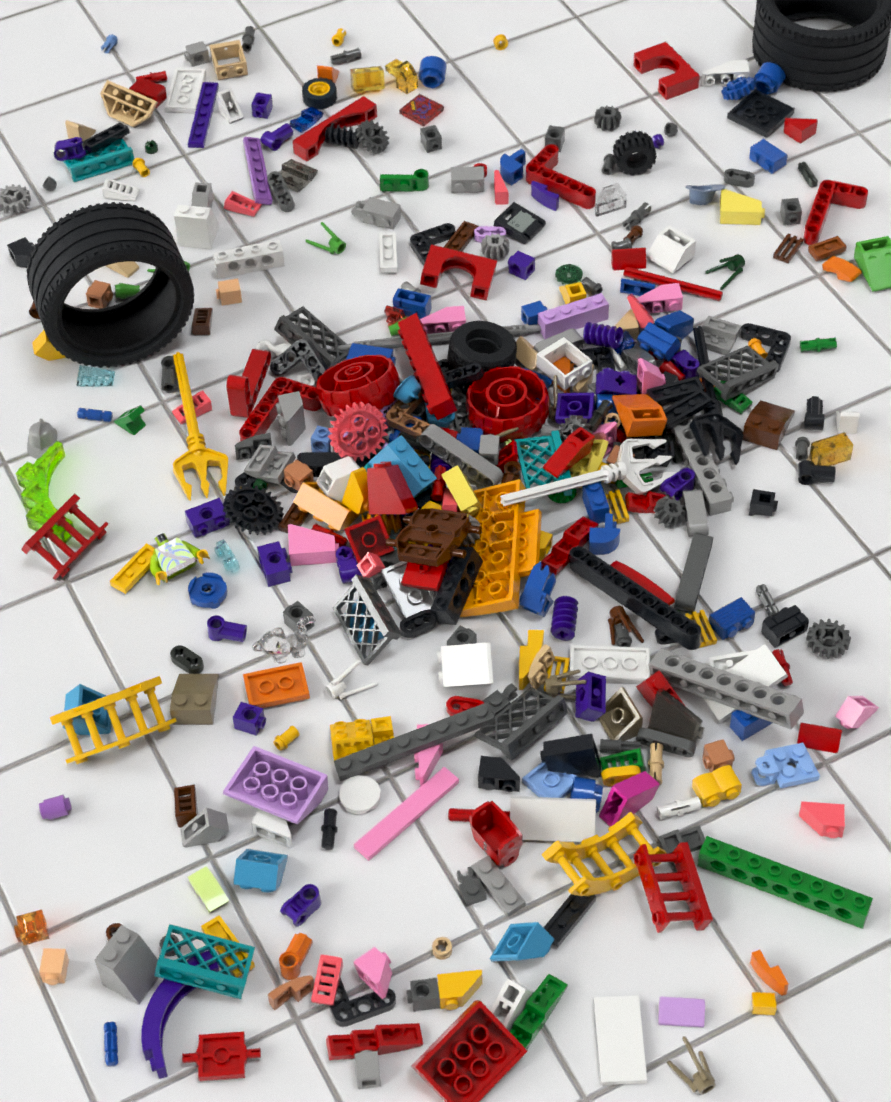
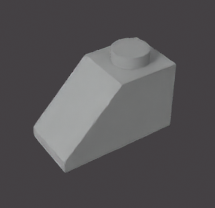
M205 808L181 828L183 847L187 848L217 842L229 832L227 814Z

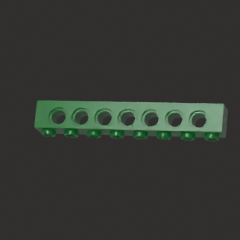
M706 836L699 852L698 867L861 929L865 925L873 900L869 896Z

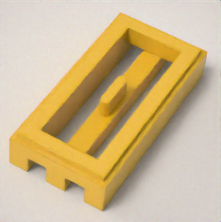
M616 490L615 493L608 491V494H605L606 498L611 500L617 519H614L613 516V521H617V524L629 522V515L620 490ZM615 498H617L618 504L620 506L624 518L621 517Z
M704 609L700 610L699 613L694 611L691 615L689 613L685 614L686 617L690 620H695L696 624L701 627V636L704 642H701L699 648L717 643V638ZM699 618H701V620H702V622H703V625H704V627H705V629H706V631H707V634H708L710 640L708 639V637H707V635H706V632H705V630H704V628H703V626H702V623H701V621H700Z
M554 656V661H557L555 675L560 674L562 662H565L563 673L568 672L570 658ZM553 663L547 669L548 678L551 676ZM567 677L562 678V682L567 680ZM562 686V692L560 693L564 694L565 686Z

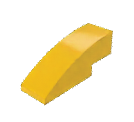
M528 630V646H520L519 690H523L530 682L528 678L530 666L536 654L544 645V630Z

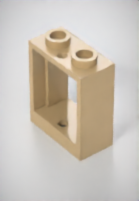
M240 40L209 45L217 80L248 75L247 63ZM239 57L240 62L218 66L217 60Z

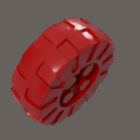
M363 355L347 359L327 369L318 378L316 389L324 412L330 417H335V414L341 415L339 409L346 411V405L352 408L353 402L358 407L360 402H363L365 406L369 403L372 407L375 406L378 411L382 410L383 407L390 405L396 400L393 395L400 385V379L397 369L390 358H386L383 355Z
M517 366L497 367L484 373L480 380L474 381L469 386L466 394V412L472 428H481L483 435L491 434L495 436L518 427L517 431L501 437L500 442L504 443L508 439H511V441L525 439L538 432L543 424H545L549 414V395L544 381L540 380L539 376L533 371Z

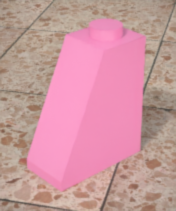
M292 524L288 525L291 566L337 563L336 551L339 548V543H335L334 535Z

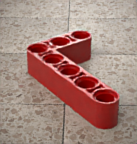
M550 144L545 146L526 165L527 183L531 184L532 181L547 185V191L559 194L560 198L582 208L592 209L595 207L596 190L593 187L552 170L558 164L559 148L556 145Z
M823 180L820 183L805 225L804 243L807 245L818 243L831 204L863 209L867 203L868 189L853 184Z
M252 349L242 376H228L226 388L231 416L248 418L252 413L271 362L270 351Z
M285 377L276 378L239 431L240 442L267 432L278 415L276 410V403H279L278 395L299 391L303 409L309 411L320 410L322 406L316 387Z

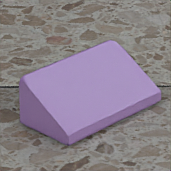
M659 998L658 1025L704 1028V999Z

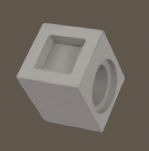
M203 41L186 45L185 59L187 62H190L192 67L210 62L208 49Z
M491 434L481 435L479 455L492 464L498 465L500 451L499 436Z
M363 1050L360 1053H355L358 1089L381 1087L378 1051Z

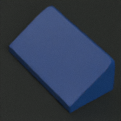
M621 278V293L642 296L656 288L655 284Z

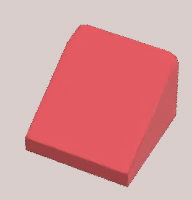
M370 552L357 564L361 574L367 578L385 569L379 556Z

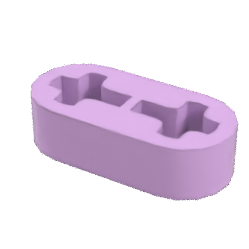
M479 226L474 230V238L477 242L481 243L486 235L491 236L492 233L494 235L499 233L500 236L505 235L506 237V230L502 227Z

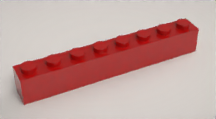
M417 313L399 321L400 329L397 331L402 339L404 348L407 350L405 352L410 360L412 369L415 371L414 375L421 386L422 396L426 404H428L426 407L430 415L434 414L437 420L456 412L457 408L425 328Z

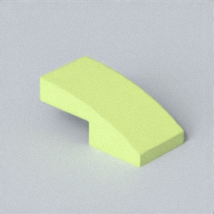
M207 866L187 877L209 913L229 902Z

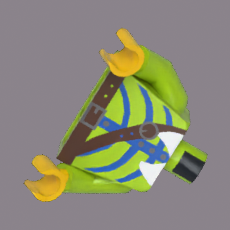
M162 533L154 538L159 547L154 549L153 555L150 558V572L156 579V584L160 585V580L163 583H168V580L195 567L197 559L200 564H204L203 558L210 559L207 550H200L184 540L181 541L179 538L169 541L165 533Z

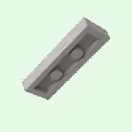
M489 856L470 866L475 877L480 879L483 887L507 917L526 906L525 900Z

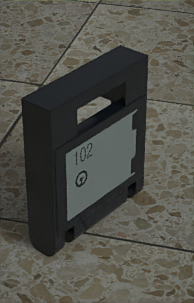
M515 202L494 220V227L504 228L506 234L523 244L531 240L546 225L544 219Z

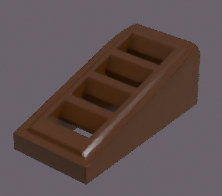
M195 308L192 321L193 335L211 334L213 308Z
M195 784L174 788L175 817L180 828L198 815Z

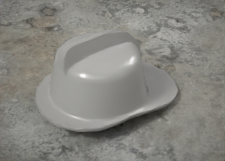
M39 419V422L34 423L29 429L27 451L33 458H47L55 451L57 430L49 423L44 422L43 419Z

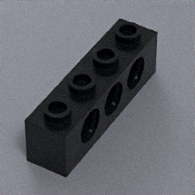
M459 547L458 549L466 550V557L454 556L450 562L430 609L440 624L457 625L483 563L482 558L474 547Z

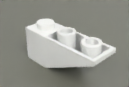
M732 60L702 72L701 86L727 85L728 82L738 77L748 78L750 75L748 60Z

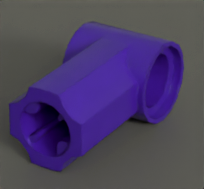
M286 123L273 132H264L260 141L271 150L276 151L280 148L282 142L294 135L291 126Z
M219 615L211 616L207 620L208 637L211 640L245 641L247 625L225 621Z

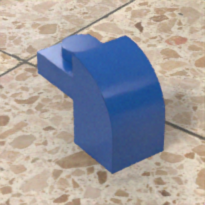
M520 149L511 156L504 153L500 158V175L511 186L523 178V166L526 164V152Z
M605 513V528H590L589 551L594 555L609 554L616 550L619 545L620 529L616 528L617 521H613V514Z

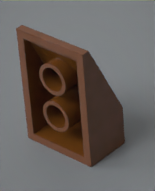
M760 400L750 412L744 424L742 440L778 450L795 410Z

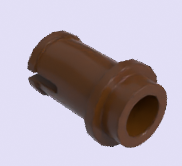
M638 225L633 226L623 241L625 238H629L633 245L637 238L642 237L643 229Z

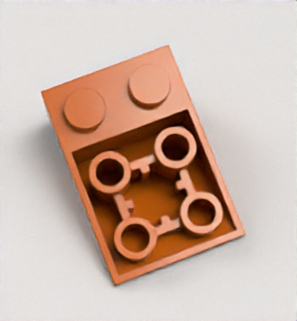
M647 394L612 395L627 437L662 435L667 418L662 406Z

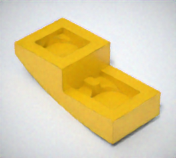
M391 716L371 719L374 745L394 738Z

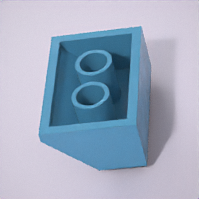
M402 435L386 445L368 462L371 467L375 463L391 461V465H398L414 499L429 489L437 479Z

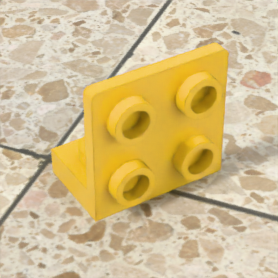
M357 719L354 722L347 723L338 721L330 725L334 760L374 746L370 720Z

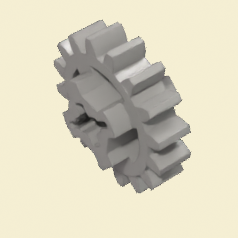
M12 184L10 187L6 185L5 189L0 188V211L4 210L5 213L11 211V214L14 211L19 213L20 209L25 210V206L30 205L31 197L26 187L21 188V185L15 187Z

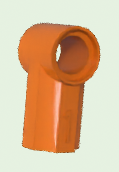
M295 934L286 952L282 953L279 958L281 975L287 980L296 979L300 975V967L313 944L312 939L306 934Z

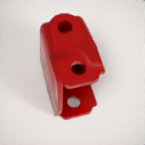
M487 801L469 815L474 840L497 866H509L519 856V851L523 844V835L499 806L493 801Z

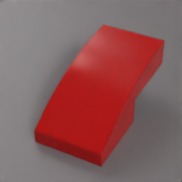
M648 491L646 495L628 492L625 496L626 509L629 512L655 513L653 510L656 502L666 495Z

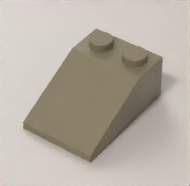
M179 674L172 692L170 704L171 718H176L177 721L173 725H213L219 674Z

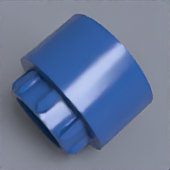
M437 56L424 57L420 62L418 74L422 84L428 88L440 86L445 80L446 62Z
M771 62L762 64L754 76L756 90L766 95L776 93L785 80V73L782 68Z
M574 776L570 798L596 799V813L599 812L603 793L602 785L595 784L596 780Z

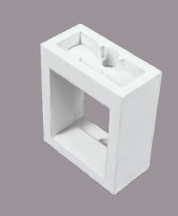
M563 337L537 353L536 366L552 380L553 376L556 375L557 384L566 390L592 374L593 361ZM563 356H566L578 366L566 375L552 364Z

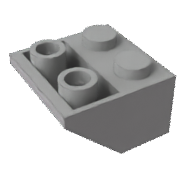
M299 391L278 395L279 403H276L277 414H280V416H277L279 427H283L281 429L282 438L287 440L288 446H292L306 429L303 403Z

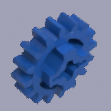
M738 77L728 82L727 87H723L721 92L724 100H740L742 97L748 96L751 93L750 91L754 90L756 84L753 77Z

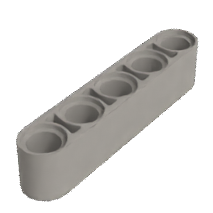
M431 424L419 436V443L424 448L452 467L458 465L465 476L481 487L486 488L497 485L503 478V472L498 467L440 427Z

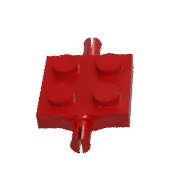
M244 1031L199 1035V1045L196 1053H183L182 1062L197 1063L199 1081L245 1078L247 1059L261 1058V1048L247 1049Z

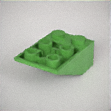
M885 236L856 242L854 259L871 290L874 292L891 288L890 237Z

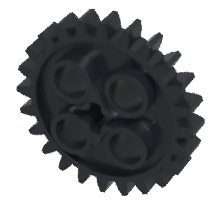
M248 484L247 488L241 485L240 489L236 486L234 490L230 489L223 502V512L226 513L225 518H230L229 523L235 522V528L240 526L242 527V532L247 529L249 534L255 531L256 535H259L260 531L266 535L267 531L272 533L273 529L277 530L283 519L284 513L282 511L284 508L280 507L281 502L276 501L277 496L271 497V491L265 493V488L258 490L257 485L255 488H252L250 484Z

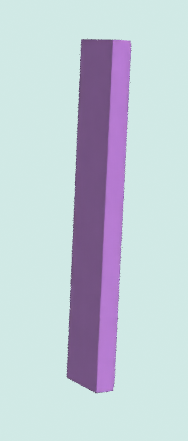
M244 137L243 144L255 203L271 205L273 200L267 180L268 176L260 138Z

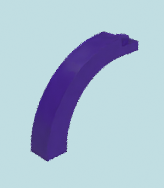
M209 950L200 953L204 961L214 958ZM195 956L186 960L189 965L197 966L200 964ZM217 962L208 966L211 971H219ZM164 979L153 993L147 1005L141 1029L142 1050L145 1060H150L152 1072L157 1071L159 1079L168 1077L163 1055V1035L166 1023L178 1003L197 988Z

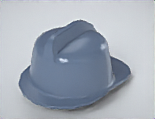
M720 184L686 185L685 188L689 189V201L691 204L706 205L712 201L715 191L722 190L725 186Z

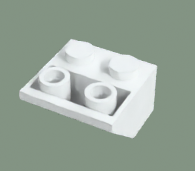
M669 225L658 234L647 254V258L674 273L695 256L696 240Z
M347 456L325 465L316 483L327 497L342 502L351 472L360 467L352 457Z

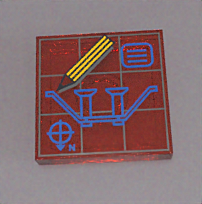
M418 94L399 109V114L425 126L444 111V106Z

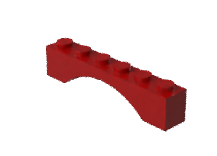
M365 96L359 98L292 140L294 154L306 162L319 154V150L325 142L326 129L332 123L335 124V128L340 124L341 129H343L344 126L360 125L365 120L370 122L377 117V104Z

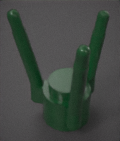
M739 254L721 259L719 262L723 264L705 271L708 274L726 266L729 270L735 271L720 287V290H723L739 273L743 272L742 267L745 266V260Z

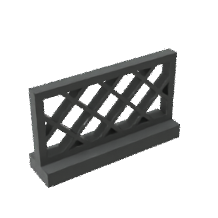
M303 306L287 316L282 315L279 317L274 328L291 345L299 339H309L328 368L347 358L350 350L348 348L346 352L338 351L339 345L347 343ZM302 313L304 316L307 317V319L300 318L299 314ZM300 323L308 324V328L302 327ZM312 325L317 326L320 330L312 329ZM313 334L321 335V339L314 338ZM325 336L330 337L333 341L325 340ZM303 344V347L298 351L305 350L306 344ZM326 345L333 346L334 350L327 349ZM311 357L310 361H311L314 365H316V364H317L316 358H315V357Z
M747 345L699 366L697 372L722 392L720 397L726 401L774 379L779 364L776 361L768 362ZM730 359L739 360V362L730 361ZM742 361L752 362V365L743 363ZM718 365H726L727 368L719 367ZM730 366L739 368V370L730 369ZM706 370L714 371L715 374L709 373ZM718 372L727 373V376L720 375ZM730 374L738 375V377H731ZM718 380L727 381V382H725L724 384H722V383H721L720 381H718Z
M355 575L351 579L353 585L333 606V610L363 664L368 666L392 639L398 640L402 633L370 578ZM358 591V599L353 601L354 593ZM347 603L346 613L343 614L341 608ZM352 604H357L355 614H351ZM362 604L366 605L365 615H361ZM351 617H355L353 628L349 626ZM360 618H365L363 629H359ZM371 618L375 621L374 629H369ZM359 631L363 632L361 643L357 640ZM369 632H373L372 643H367ZM379 632H381L384 636V639L380 643H377ZM371 646L370 654L366 656V647Z
M530 687L494 717L495 723L480 728L475 733V736L505 752L506 758L513 760L568 714L564 697L558 695L553 698ZM531 695L537 697V699L527 700ZM548 703L546 706L540 707V704ZM537 705V708L526 710L528 706ZM523 707L522 711L512 712L516 708ZM534 715L530 719H527V716ZM523 717V720L512 721V718ZM509 719V722L498 724L501 720ZM509 728V732L498 733V730ZM495 731V734L485 735L487 732ZM499 739H505L502 743L498 741Z

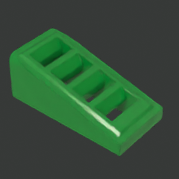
M714 387L716 399L740 414L753 404L743 393L725 401L720 397L722 392L717 387Z
M640 748L600 757L602 771L609 768L608 763H612V767H617V762H620L621 766H638L641 773L646 771L644 756Z

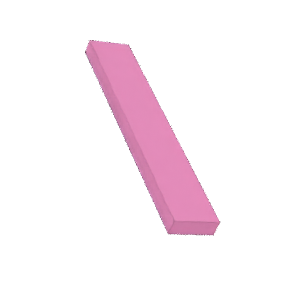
M443 767L354 844V848L370 861L459 783V779Z

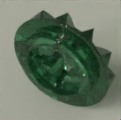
M573 264L562 265L555 272L557 282H562V285L577 283L582 280L583 276L581 268Z

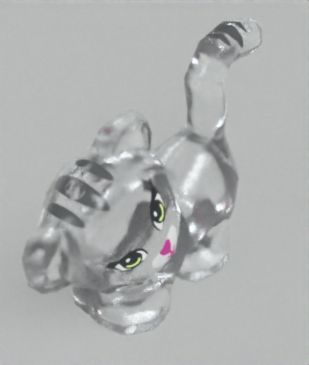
M314 616L301 618L297 623L298 631H294L286 636L281 627L267 631L260 640L253 644L252 648L254 651H263L265 654L271 655L274 662L278 664L286 662L287 656L290 653L294 658H302L305 655V647L308 641L305 625L314 623L316 618Z

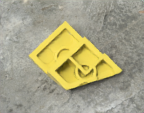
M604 439L594 440L591 452L569 469L571 477L597 471L609 442Z

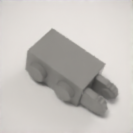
M369 197L367 202L357 201L356 207H353L351 211L353 216L362 218L364 223L394 230L401 218L400 204Z

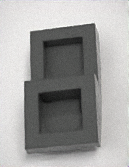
M700 825L683 832H679L677 829L659 836V840L663 850L667 853H672L681 842H688L690 851L693 852L702 848L705 837Z

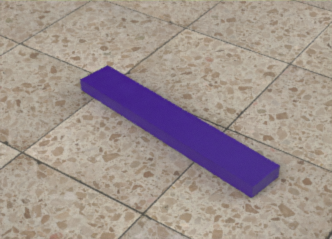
M203 82L188 140V148L205 147L219 89L217 82Z

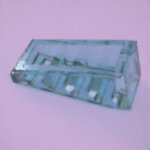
M80 365L76 386H113L115 371Z

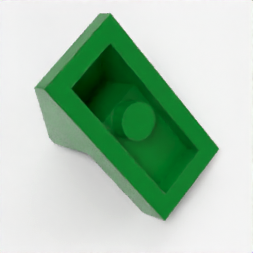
M141 405L129 409L119 416L114 423L130 434L136 435L146 426L141 417L145 410Z

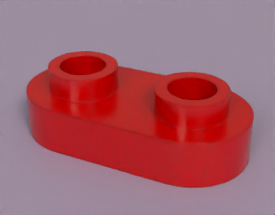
M453 696L446 702V711L452 716L484 704V702L473 698Z

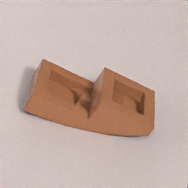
M311 975L299 977L275 988L268 994L270 1006L277 1010L291 997L299 1002L313 991L314 978Z

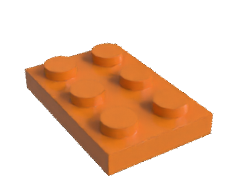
M302 662L243 674L248 701L251 705L266 708L310 699Z

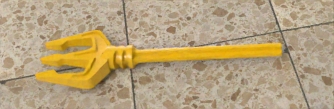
M176 352L173 355L189 433V436L186 438L189 450L173 462V472L190 501L192 485L185 482L183 471L190 468L195 469L201 481V490L205 497L208 498L209 482L206 480L207 467L219 466L222 478L218 481V486L223 496H225L228 456L206 448L204 435L199 432L183 353Z

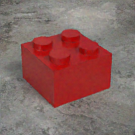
M380 515L344 529L357 563L368 552L382 556L394 551L393 547L386 546V539L389 536Z

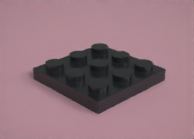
M755 89L727 113V118L767 138L785 122V118H789L794 114L795 108Z

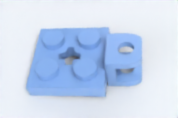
M804 743L766 750L764 756L756 760L755 765L757 767L753 768L751 772L757 785L775 784L777 780L780 788L818 781L820 777ZM789 763H793V764L796 765V767L793 768L792 765H789V766H788V764H789ZM758 774L765 776V778H760Z

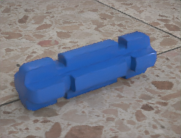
M78 408L77 416L81 419L87 417L89 420L102 421L103 419L105 422H111L113 418L111 411L86 410V408Z
M112 1021L104 1024L105 1062L107 1066L118 1064L117 1026Z

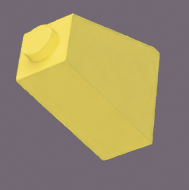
M727 189L721 190L720 224H761V218L765 217V208H762V201Z
M457 465L441 474L461 512L471 516L475 515L482 506L459 466Z

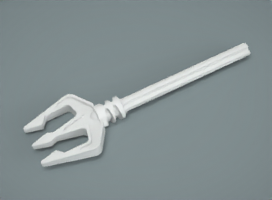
M626 439L620 445L617 461L614 464L603 465L600 470L501 495L500 502L504 507L604 481L607 484L611 483V481L615 482L617 479L622 480L634 492L642 495L661 485L665 479L670 478L677 472H664L660 479L645 483L640 477L639 472L653 465L660 466L670 460L672 456H657L655 459H635L632 449L642 446H649L655 449L666 443V440Z

